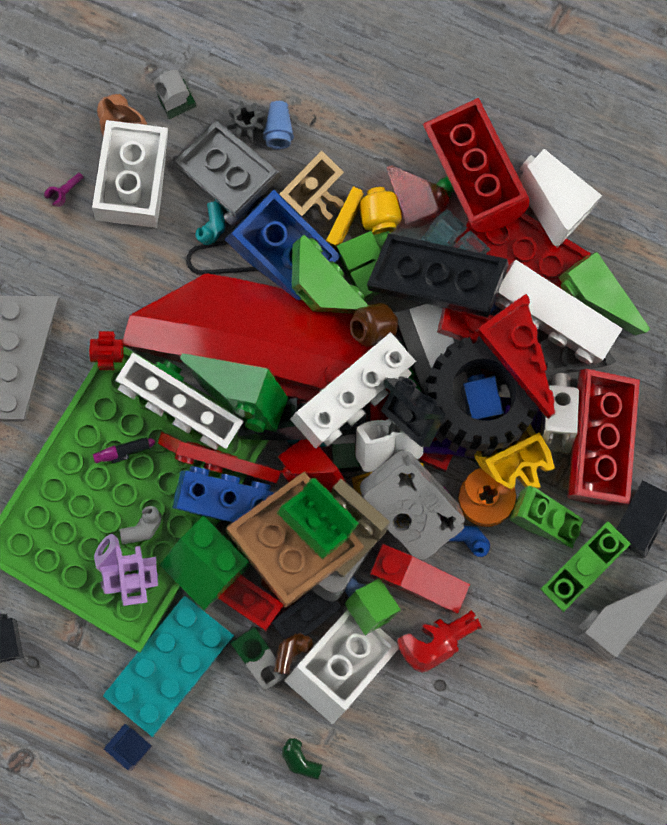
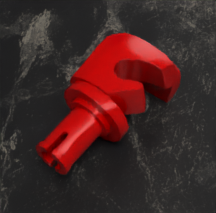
M471 610L450 624L444 623L441 619L434 621V626L423 624L422 632L432 638L433 641L431 643L419 641L409 633L401 636L397 640V644L407 663L414 670L424 673L453 657L455 653L459 652L458 641L472 632L481 629L482 626L479 619L474 618L476 615Z

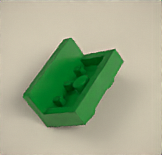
M315 478L309 480L303 490L283 504L277 512L322 560L346 542L358 526L357 520Z

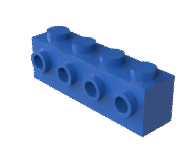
M191 466L190 471L180 472L172 508L234 523L275 492L270 491L271 485L252 481V485L247 486L239 484V477L221 474V479L208 476L210 470Z

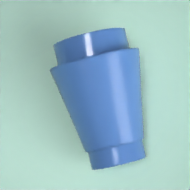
M273 101L270 103L263 139L266 140V145L269 148L285 149L290 146L294 138L288 104L284 101Z

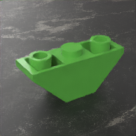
M303 235L293 243L292 289L312 311L354 314L358 308L368 306L364 301L365 296L361 290L355 285L350 286L342 277L344 275L342 269L333 261L329 262L323 256L321 246L313 238L308 239Z
M527 486L520 491L510 517V521L526 531L572 549L581 532V525L584 520L533 486Z
M607 521L540 590L564 612L631 543Z

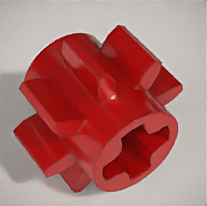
M99 331V339H90V362L98 363L99 370H114L115 363H123V339H115L114 331Z

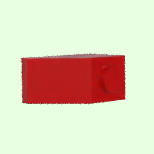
M308 439L300 440L278 456L284 466L280 470L281 474L288 483L305 472L310 479L315 478L328 492H332L333 487L341 479L345 481L339 469L319 446L315 449Z

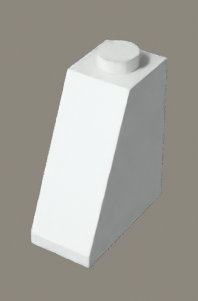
M544 149L536 158L531 155L520 168L523 172L520 181L529 197V205L552 243L559 247L591 213L602 195Z

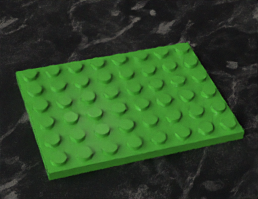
M124 347L123 363H115L114 370H99L98 363L93 365L0 515V569L141 653L181 588L159 564L179 539L203 517L173 509L172 504L180 472L190 471L191 466L204 468L205 462L194 459L193 464H188L174 459L176 453L157 443L162 431L171 434L183 442L192 441L204 446L207 445L200 441L203 436L200 433L191 429L188 434L172 424L175 418L164 412L162 416H159L146 408L147 402L137 395L133 400L117 390L120 384L115 380L131 354L134 353ZM182 381L184 385L231 413L217 400ZM237 431L227 449L219 446L217 450L238 456L239 459L256 463L269 440H240ZM145 437L155 440V444L149 450L129 455V459L116 463L108 461L96 464L93 454L105 448ZM223 468L222 473L210 470L208 475L221 479V474L236 476L240 478L239 484H244L248 477L247 474ZM145 507H156L162 518L161 524L153 537L145 541L122 544L120 529L136 526L143 515L142 510ZM206 517L215 528L221 522V520ZM113 534L118 538L122 556L136 554L135 547L140 546L142 559L156 557L158 586L146 588V603L123 606L121 592L104 593L101 587V582H103L102 574L96 569L94 555L99 544L106 536ZM110 543L105 547L102 555L106 552ZM138 570L126 571L124 574L138 573ZM140 592L129 593L127 597L140 595Z

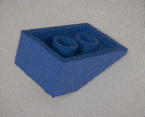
M275 190L271 191L224 239L249 264L296 300L301 299L292 289V246L297 239L303 235L308 239L313 238L321 246L322 254L329 262L333 261L335 263L341 256Z

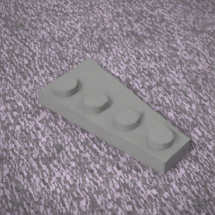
M0 296V421L26 420L39 367L43 361L47 339L52 330L55 311L58 309L60 302L59 296Z

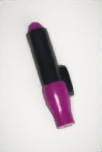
M145 437L105 448L93 454L96 464L108 461L116 463L129 459V455L149 450L155 444V440Z

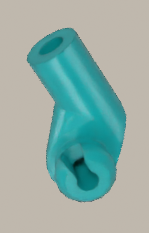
M216 201L207 204L209 221L202 228L198 227L195 232L196 239L204 245L214 243L226 229L223 207Z

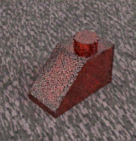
M393 165L386 167L406 225L419 228L450 214L447 207L449 197L443 187Z

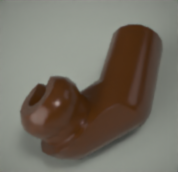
M298 633L282 641L278 647L274 672L290 675L293 658L302 652L309 653L313 646L312 639L309 636Z

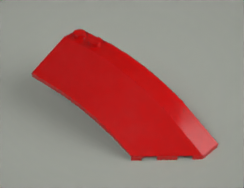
M208 273L129 315L123 337L124 347L182 363L180 357L184 353L267 368L277 381L317 391H322L373 348L365 347L353 338L350 331V322L353 314L314 312L302 299L296 300L282 288Z

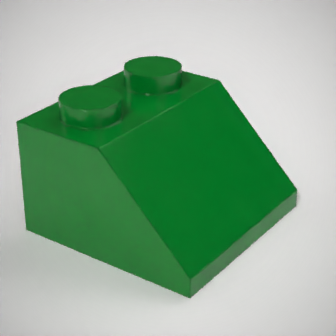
M205 516L179 539L159 564L204 611L250 567L249 561Z

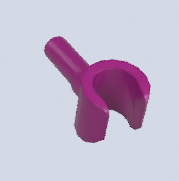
M78 172L61 187L52 186L47 188L44 192V197L48 199L58 192L59 198L52 205L54 207H61L66 201V194L84 178L83 175Z

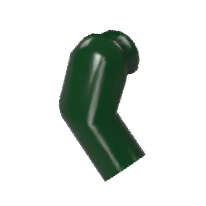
M297 738L288 739L282 747V756L290 771L319 780L323 764L306 760L301 750L302 742Z

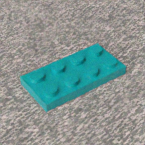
M184 595L149 638L141 653L138 652L103 694V697L150 736L154 737L235 636Z

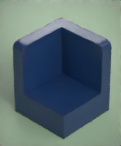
M124 724L103 749L124 768L132 771L151 749L152 745L132 727Z

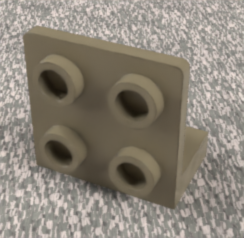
M341 479L333 487L331 495L357 520L358 526L353 533L364 546L362 552L335 571L341 577H345L386 534L390 521Z

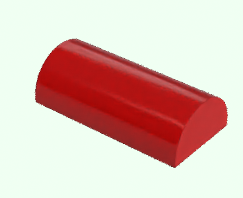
M479 98L423 123L432 146L475 231L488 232L502 228L518 219L527 210L530 204L529 197Z
M586 368L579 371L577 389H579L578 429L572 444L569 499L599 505L630 504L640 379Z

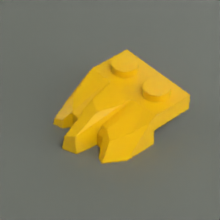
M531 425L528 426L520 439L514 445L510 444L506 450L500 453L494 450L489 457H482L481 451H476L474 455L483 471L510 489L515 486L516 478L525 488L533 486L539 489L541 486L536 470L541 469L547 472L555 469L547 444L540 432L536 434Z

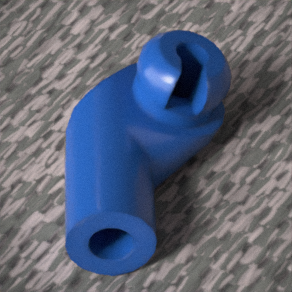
M464 526V529L448 541L464 542L476 557H484L490 550L488 538L476 526Z

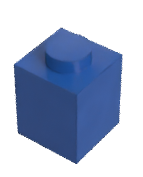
M480 374L467 378V383H463L461 387L466 414L482 421H490L502 417L504 413L495 377L486 378L485 374Z

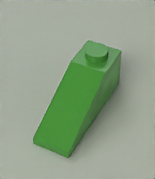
M598 252L587 255L558 276L562 282V290L633 335L643 334L650 330V327Z

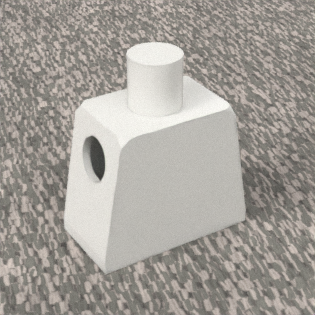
M557 373L552 375V385H549L555 400L554 409L556 414L547 419L542 412L540 434L550 451L570 453L578 429L579 389L571 387L570 375Z

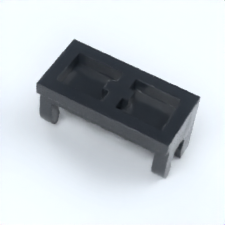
M642 480L617 527V530L631 543L628 549L646 558L667 519V492Z

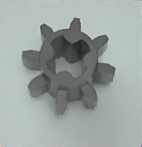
M240 101V107L236 111L229 109V116L234 120L229 121L227 126L229 130L236 129L235 135L239 139L243 136L253 141V135L256 132H264L263 126L258 122L265 120V114L256 112L257 105L255 102L249 106L244 105ZM248 117L251 124L245 125L242 118Z

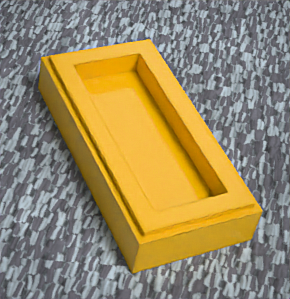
M354 186L326 239L336 251L337 245L343 242L359 210V202L363 198V191Z

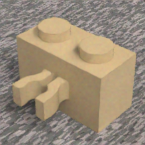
M321 150L279 195L301 217L312 206H316L320 216L328 222L333 215L327 211L326 204L321 198L327 204H334L338 210L344 205L340 198L328 193V189L344 172Z

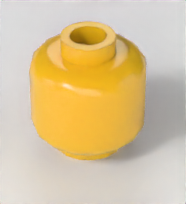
M385 187L369 189L367 195L359 202L363 226L366 230L372 231L373 235L386 231L392 233L402 221L397 194L385 191Z

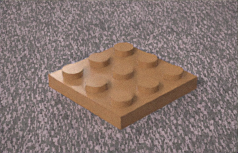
M305 472L226 528V532L285 608L364 549L362 543L352 533L346 542L322 560L277 514L280 507L301 492L307 482L311 480Z

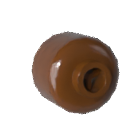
M384 303L358 308L350 322V331L353 338L365 347L375 346L390 332L395 337L398 327L396 314Z

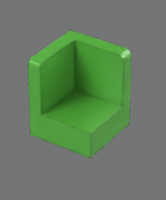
M377 579L356 590L345 602V606L365 636L389 623L401 610L381 579Z

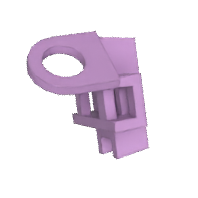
M110 534L101 541L94 555L96 569L102 574L103 582H101V587L104 593L121 592L123 606L146 603V588L158 586L156 557L142 559L140 546L135 547L136 554L122 556L118 538ZM110 543L108 549H107L106 552L102 555V553H103L105 547ZM138 570V573L124 574L126 571ZM140 592V595L127 597L129 593Z

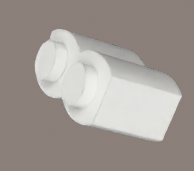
M389 418L386 421H370L356 429L355 457L366 472L375 471L399 451H408L416 459L423 455V447H420Z

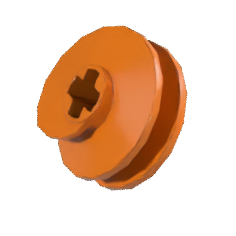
M478 468L470 473L462 483L458 493V503L463 516L469 522L479 527H492L501 524L510 516L515 507L517 495L515 486L510 489L494 480L481 468ZM484 491L488 492V496L493 494L494 497L491 504H486V499L480 500Z

